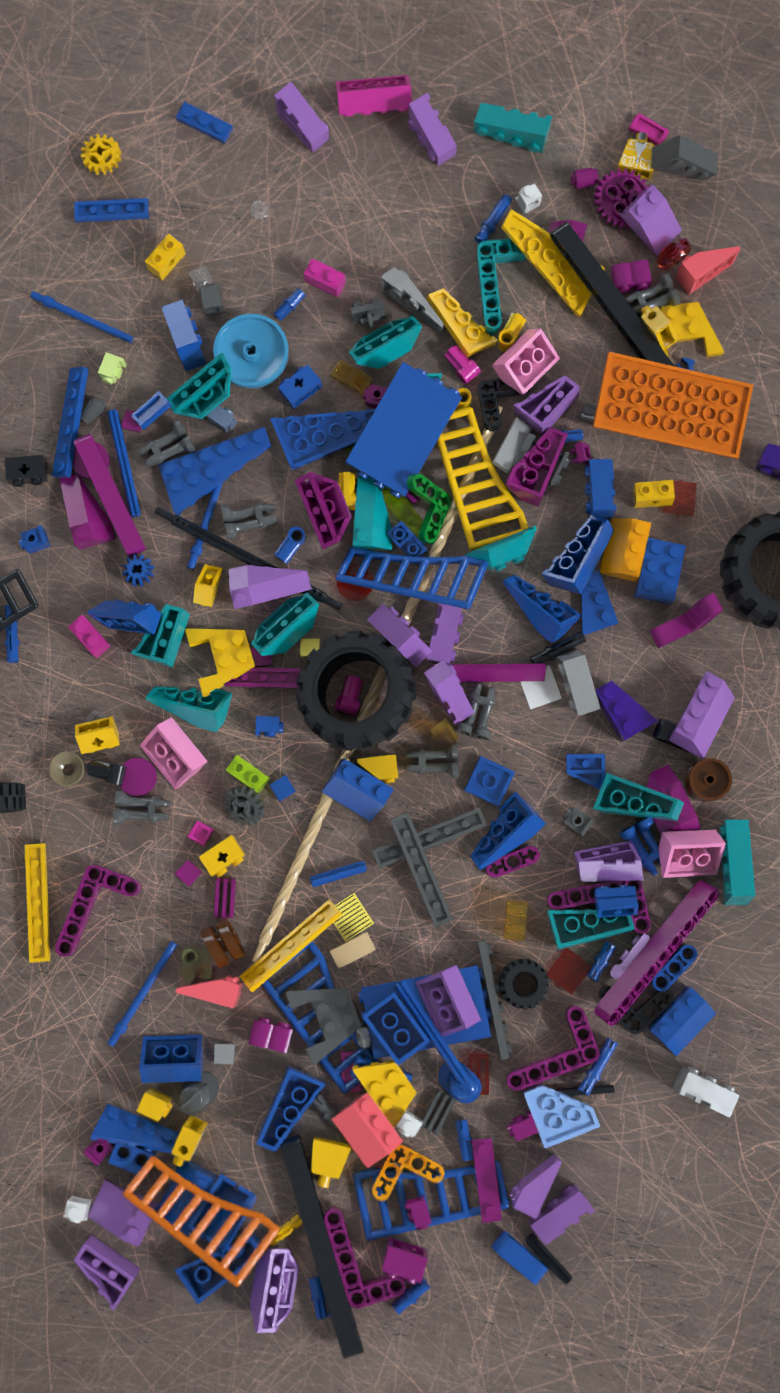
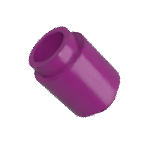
M589 167L574 170L573 174L570 175L571 185L575 186L576 189L598 184L597 169Z

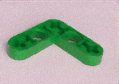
M411 474L407 478L408 489L430 504L419 530V539L422 543H434L450 508L451 498L448 493L425 476ZM428 487L431 488L432 492L430 497L427 495ZM434 513L437 515L436 523L433 522L432 518Z

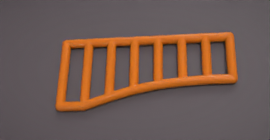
M151 1156L123 1191V1196L236 1287L242 1283L279 1232V1226L264 1214L222 1200L200 1189L155 1156ZM154 1166L162 1174L141 1200L133 1192ZM168 1178H170L178 1186L159 1211L156 1212L148 1204ZM186 1189L195 1196L172 1225L163 1217ZM202 1199L213 1204L189 1237L179 1230ZM220 1208L231 1211V1215L205 1250L195 1243ZM239 1216L252 1218L223 1260L219 1263L214 1259L211 1254ZM259 1223L269 1229L268 1233L239 1273L234 1275L227 1267Z

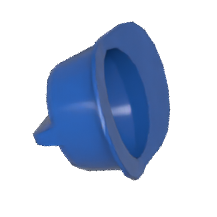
M459 1062L470 1078L466 1084L461 1086L447 1064L444 1063L438 1073L439 1083L443 1089L461 1103L474 1102L481 1093L482 1086L479 1078L463 1063Z

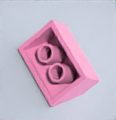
M541 328L529 329L492 366L503 382L524 395L560 358Z
M172 717L158 724L139 745L175 790L195 775L208 762Z
M717 830L662 832L659 856L663 878L717 875L726 844Z

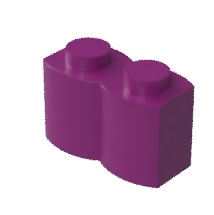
M648 260L615 264L610 268L611 281L621 294L627 293L631 289L642 291L651 285L652 279Z
M259 1017V1020L255 1019L248 1044L287 1053L293 1031L292 1028H289L290 1024L278 1022V1025L270 1023L271 1019Z

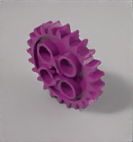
M626 168L623 173H621L620 169H617L615 173L611 170L608 175L605 174L603 176V180H599L598 186L594 190L596 193L593 198L596 201L593 205L599 206L596 213H602L600 219H607L605 224L611 221L612 228L616 224H618L619 230L624 225L627 230L630 228L620 216L621 213L616 211V208L623 212L644 189L650 186L644 185L646 179L640 180L641 174L635 177L634 170L628 174ZM624 185L629 186L630 190H627ZM608 192L613 193L614 197L609 196Z

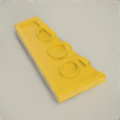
M440 289L427 296V301L466 358L497 343L498 340L494 336L491 337L486 332L484 326L478 325L472 319L473 316L469 312L463 311L460 308V304L445 289Z

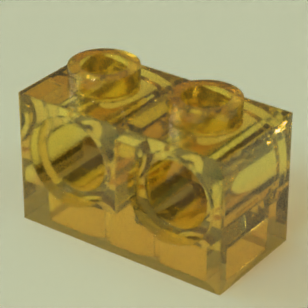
M506 901L503 939L525 941L528 902Z

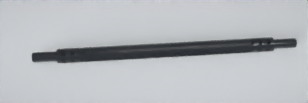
M157 507L155 510V514L170 521V524L248 565L278 568L177 514L173 515L160 507ZM312 585L311 590L301 592L303 594L308 593L320 603L324 602L338 610L343 605L341 602L327 596L326 592Z

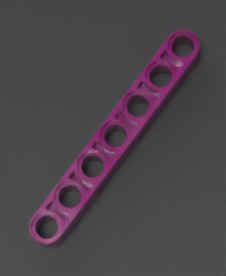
M91 433L74 440L77 451L128 557H133V555L145 551L146 547Z

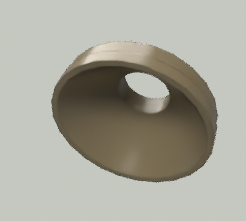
M65 751L58 753L49 764V775L60 786L69 787L77 784L83 778L85 772L82 759L73 752ZM68 764L73 765L75 769L74 773L70 776L64 773V767Z

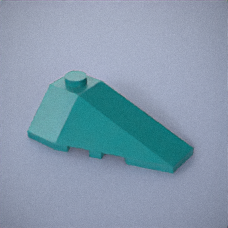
M358 475L353 547L371 550H392L393 540L387 534L392 529L382 490L373 484L374 480L367 477V479H364Z

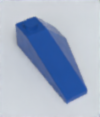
M516 575L503 581V584L535 629L551 643L562 638L581 616L563 601L560 603L550 598L551 595L545 592L544 594L536 591L534 585Z
M516 791L502 804L499 809L501 813L496 821L492 820L489 825L491 827L490 831L481 838L470 856L480 870L532 838L546 824L538 812Z

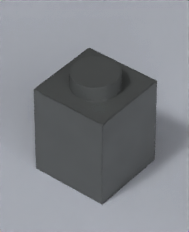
M206 284L204 287H200L205 315L224 312L219 285Z

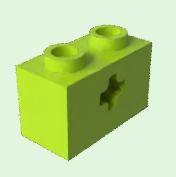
M236 755L226 769L227 772L251 789L254 788V791L260 793L270 780L268 776L238 755Z

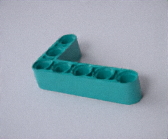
M511 239L483 241L477 247L476 260L483 326L489 335L499 332L502 320L496 263L518 262L527 259ZM505 249L507 253H501L499 250ZM487 251L489 254L483 255L481 252ZM488 268L491 272L486 273L483 269ZM491 286L493 290L489 291L486 290L484 287ZM491 303L494 304L495 307L488 308L486 305ZM494 321L497 325L490 326L488 322Z

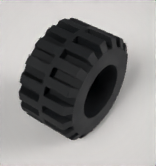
M18 782L0 783V813L18 812L26 809L25 785Z
M520 958L509 962L499 976L500 992L503 998L510 1005L523 1010L533 1009L538 1004L543 1003L542 1001L544 998L546 999L548 996L547 992L550 989L547 972L540 964L530 959ZM528 972L534 977L536 982L535 988L529 995H519L513 989V979L518 973Z

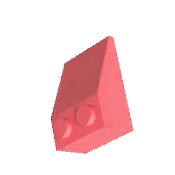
M737 246L698 252L692 257L688 255L681 261L682 265L678 268L675 278L686 293L690 295L731 266L741 249Z
M228 975L224 978L176 988V993L234 1008L238 1004L243 982L239 981V977Z

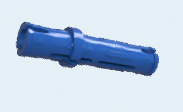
M502 194L487 220L483 221L480 231L474 238L476 243L480 244L483 241H487L491 233H494L497 223L513 201L509 195Z
M9 605L4 606L5 619L13 614ZM17 621L6 628V641H4V645L7 651V663L19 662L18 646L20 641L18 640Z
M610 1038L606 1039L599 1052V1058L592 1064L590 1070L587 1069V1075L578 1088L580 1092H584L587 1096L590 1095L595 1083L601 1079L600 1075L618 1046V1043L612 1042L613 1040Z

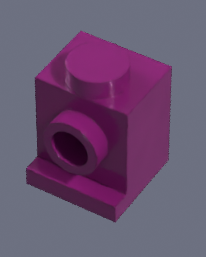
M370 384V388L365 389L363 399L366 400V406L376 409L388 388Z
M530 1111L526 1112L527 1116L525 1117L523 1115L514 1117L512 1119L513 1122L506 1126L510 1137L514 1136L516 1141L539 1133Z
M104 1139L94 1140L83 1153L98 1166L114 1149L116 1144L108 1143V1140ZM102 1145L103 1151H100L97 1146Z
M425 1196L405 1201L406 1209H411L408 1211L410 1222L415 1223L417 1230L429 1227L428 1224H431V1217Z

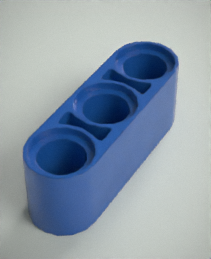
M687 944L680 945L651 980V987L658 991L667 990L697 958L695 947ZM685 948H689L691 951V956L688 959H685L682 954ZM672 962H675L678 966L677 971L671 973L669 970V965ZM659 976L664 978V984L661 987H657L655 983Z
M503 1230L491 1246L497 1254L535 1285H537L549 1269L539 1258L505 1230Z

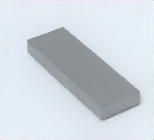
M516 417L491 463L505 473H508L532 427Z

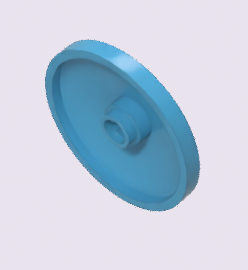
M244 314L229 320L219 330L214 341V358L221 352L225 355L232 368L231 383L239 387L259 388L270 384L281 375L288 361L289 348L283 330L276 322L263 315Z

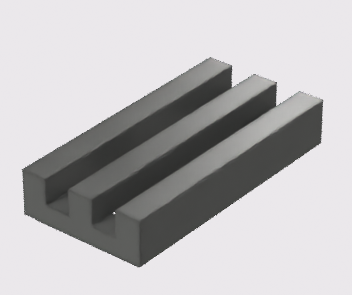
M438 1089L422 1120L423 1124L421 1127L438 1135L456 1099ZM441 1095L443 1099L428 1125L426 1122ZM448 1099L450 1102L435 1129L433 1126Z

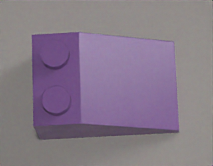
M654 185L644 189L620 214L655 256H658L682 231L666 198Z
M551 1155L521 1179L517 1186H513L509 1196L512 1197L511 1202L515 1209L536 1219L562 1163L558 1155Z
M105 1179L88 1218L118 1238L139 1247L152 1219L123 1196V1191L126 1188ZM134 1193L141 1200L144 1198L143 1196ZM151 1201L148 1206L156 1211L159 1204Z

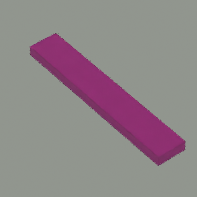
M451 664L456 670V675L460 682L545 681L546 664Z

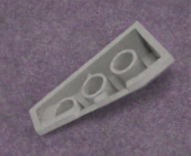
M394 267L382 275V293L439 333L443 332V322L405 271Z

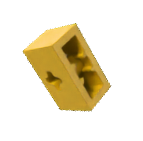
M168 233L145 260L148 270L163 281L186 254L183 244Z
M673 480L635 483L633 488L634 508L673 505L675 499Z
M113 716L75 725V738L81 754L119 746V732Z
M231 835L199 856L212 877L215 875L220 877L227 872L226 868L233 864L235 867L243 862L244 859L242 857L246 854L235 837ZM221 853L228 854L226 857L227 862L219 861Z
M151 1087L144 1093L137 1112L159 1121L162 1117L165 1118L169 1114L173 1106L170 1103L172 1097Z

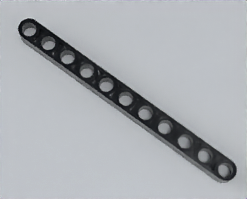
M564 222L550 233L553 243L640 359L674 366L570 224Z
M300 1135L284 1139L280 1145L341 1353L343 1358L346 1359L364 1353L363 1345L326 1229L324 1214Z

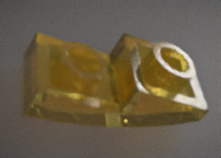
M342 359L339 360L330 374L335 380L361 394H364L365 389L373 379L359 368H353Z

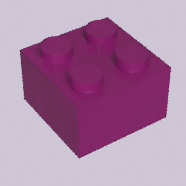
M389 1237L382 1259V1271H385V1274L390 1277H396L397 1275L404 1277V1280L409 1283H421L428 1260L427 1249Z

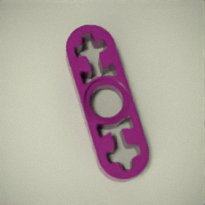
M528 846L502 856L493 863L495 866L501 865L500 860L503 859L507 871L504 872V868L497 870L498 874L495 875L494 872L489 871L492 868V865L489 864L486 866V873L490 877L496 878L533 864L540 857L539 850L534 846ZM529 849L531 852L535 851L534 860L526 858L524 859L525 864L522 865V860L518 853L521 852L522 856L528 854L527 850ZM510 856H515L518 859V865L514 868L509 867L507 864V859Z

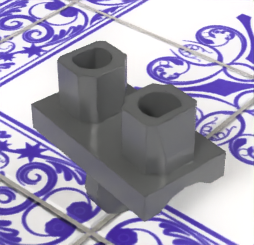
M374 297L369 300L370 304L363 305L361 301L353 302L351 308L353 325L368 323L371 328L373 327V321L386 318L384 301L381 302L379 297Z

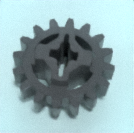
M240 785L232 788L224 797L226 801L223 803V805L227 806L225 812H230L229 819L235 818L234 823L240 821L241 826H244L246 823L249 827L253 823L257 824L264 816L263 811L265 810V807L261 805L264 800H259L258 798L260 793L255 794L254 788L248 790L247 785L243 788Z

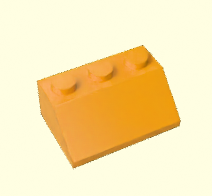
M633 518L611 519L610 524L614 532L603 552L599 570L600 574L636 582L640 576L651 523Z

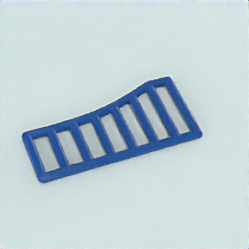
M350 547L335 578L339 582L470 609L488 562L469 556L415 557ZM354 555L364 557L355 577L345 575ZM371 560H382L374 580L363 579ZM398 562L401 564L392 585L381 583L389 563ZM420 564L410 589L399 587L408 565ZM448 564H460L447 597L436 595ZM468 564L479 566L466 600L454 599ZM428 565H440L429 592L417 591Z
M313 941L285 965L307 948L315 958L275 989L268 979L262 984L308 1047L315 1045V1042L324 1036L321 1028L310 1036L303 1027L316 1017L314 1008L298 1020L292 1012L293 1009H291L290 1003L286 1004L280 994L317 965L320 967L322 977L306 990H318L326 985L327 989L335 988L324 955ZM356 1031L319 1061L344 1094L361 1083L358 1078L354 1077L346 1084L339 1075L355 1062L357 1055L361 1057L365 1055L367 1059L379 1062L378 1059H374V1055L369 1047H359L358 1050L335 1068L327 1058L352 1038L359 1047Z
M495 1161L500 1208L503 1210L509 1207V1201L500 1162ZM475 1165L444 1170V1178H455L462 1211L450 1213L443 1180L435 1183L442 1215L432 1217L431 1224H428L429 1227L481 1215L480 1206L469 1209L462 1177L474 1174L477 1185ZM371 1168L353 1173L352 1177L367 1240L370 1241L417 1230L415 1223L410 1222L408 1216L409 1209H406L405 1201L407 1200L402 1179H414L418 1197L424 1195L427 1203L422 1181L426 1179L411 1171H402L395 1187L403 1224L392 1227L386 1200L378 1201L384 1229L372 1231L361 1179L373 1177L375 1184L382 1168ZM385 1170L386 1177L394 1178L396 1176V1170ZM429 1171L434 1179L436 1176H441L439 1171ZM383 1186L381 1188L377 1187L378 1196L385 1194Z

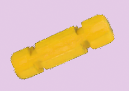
M295 1215L291 1218V1221H287L279 1227V1232L270 1245L275 1246L279 1243V1240H283L295 1228H299L303 1224L301 1217Z

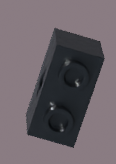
M43 455L5 458L6 481L14 487H21L28 483H31V485H41L42 482H48L47 460Z

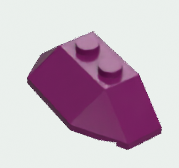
M313 472L299 477L295 480V483L322 549H326L341 540L352 517L337 481Z
M666 765L651 772L646 785L647 788L684 802L677 821L652 818L659 833L701 830L694 808L680 780L671 768Z

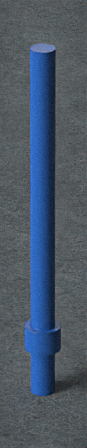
M32 291L30 298L43 303V306L61 311L128 343L133 342V336L65 306L48 295L44 296L35 291Z
M223 483L212 491L201 527L205 530H208ZM196 538L195 544L192 545L190 550L191 556L187 568L192 570L195 569L198 557L201 556L203 551L202 545L204 541Z
M171 941L127 1012L121 1021H118L115 1025V1031L107 1042L109 1045L114 1047L121 1034L126 1032L129 1021L177 947L175 942Z

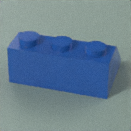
M114 599V601L100 603L88 610L87 614L109 629L155 635L162 613L156 610L155 606L150 603L141 605L134 601L125 603Z
M340 759L321 792L371 822L384 807L394 789L348 760Z
M686 986L673 1000L671 1006L658 1016L647 1029L677 1057L716 1013L692 987Z
M202 1034L143 1036L139 1065L142 1083L202 1081Z
M185 1161L184 1166H178L175 1171L208 1193L218 1176L190 1161ZM171 1180L156 1212L159 1211L178 1186L173 1180ZM185 1189L163 1218L173 1225L195 1195ZM203 1199L179 1229L183 1234L189 1235L190 1231L187 1227L204 1202Z

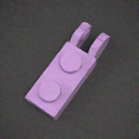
M642 933L641 936L639 934L635 936L631 942L633 947L630 951L625 950L620 956L621 963L613 965L612 969H610V976L613 979H618L650 939L648 935Z

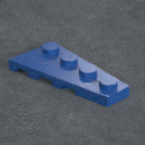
M107 1104L90 1139L96 1141L104 1139L108 1140V1143L114 1144L116 1142L128 1143V1146L132 1147L139 1145L145 1146L149 1150L171 1153L180 1133Z

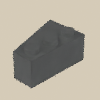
M678 135L652 147L651 169L705 181L717 173V153L682 135Z

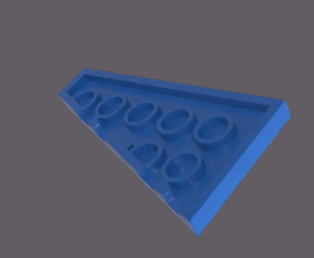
M376 409L270 419L293 471L356 444Z
M265 427L159 464L174 513L177 515L182 514L183 510L194 505L195 501L203 495L210 493L218 485L226 481L231 474L239 471L251 459L254 460L270 448L271 444Z

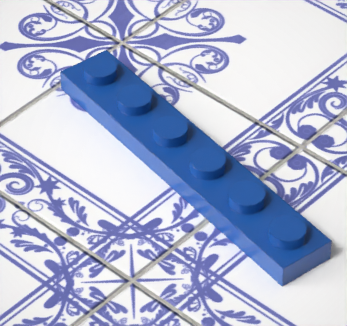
M73 367L69 370L52 476L56 478L71 477L76 448L73 441L78 436L89 370L85 367Z

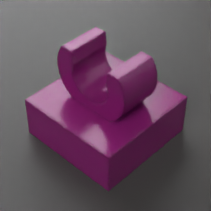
M583 442L576 443L575 448L569 451L571 454L577 453L576 459L571 460L572 463H583L586 465L589 459H592L589 444Z

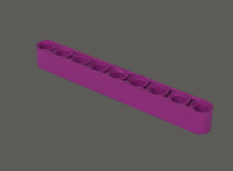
M703 880L695 884L600 1000L594 1010L596 1016L610 1026L615 1025L716 902L719 897L718 889Z

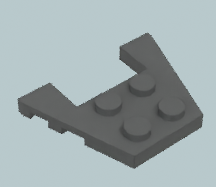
M348 988L286 992L291 1009L308 1002L312 1003L325 1037V1041L306 1048L312 1065L317 1064L362 1026Z

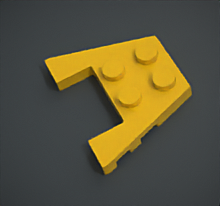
M699 302L661 307L660 310L672 323L679 340L677 342L703 339L706 357L724 354V350Z
M185 629L190 647L210 643L218 672L216 675L198 679L203 697L210 695L211 691L223 687L224 683L231 679H236L255 667L245 630Z

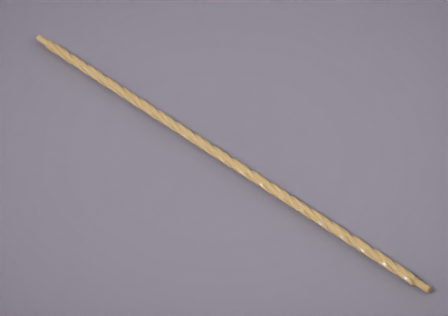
M499 406V411L501 414L503 407ZM492 415L491 418H490V422H491L492 424H495V422L493 421V415ZM484 429L481 436L487 449V445L491 441L494 432ZM479 451L474 452L468 465L482 462L483 459ZM476 471L463 475L458 488L472 484ZM467 494L461 495V498H462V501H463V502H464V498H465V496H466ZM454 498L428 557H440L441 550L446 544L453 523L458 516ZM428 565L417 591H425L436 565ZM409 597L402 617L409 623H411L421 599ZM381 666L375 674L356 722L368 718L382 689V684L387 678ZM355 749L352 751L342 750L334 769L340 759L350 761ZM324 793L309 824L308 831L300 844L296 858L285 878L284 885L278 894L271 915L267 919L260 935L259 945L251 960L255 963L262 957L266 946H269L273 932L281 919L285 905L291 896L298 876L309 855L310 848L333 799Z

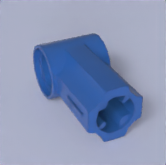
M292 527L274 556L288 565L297 550L306 541L304 530L300 527ZM295 532L302 534L301 539L298 541L292 539V535Z

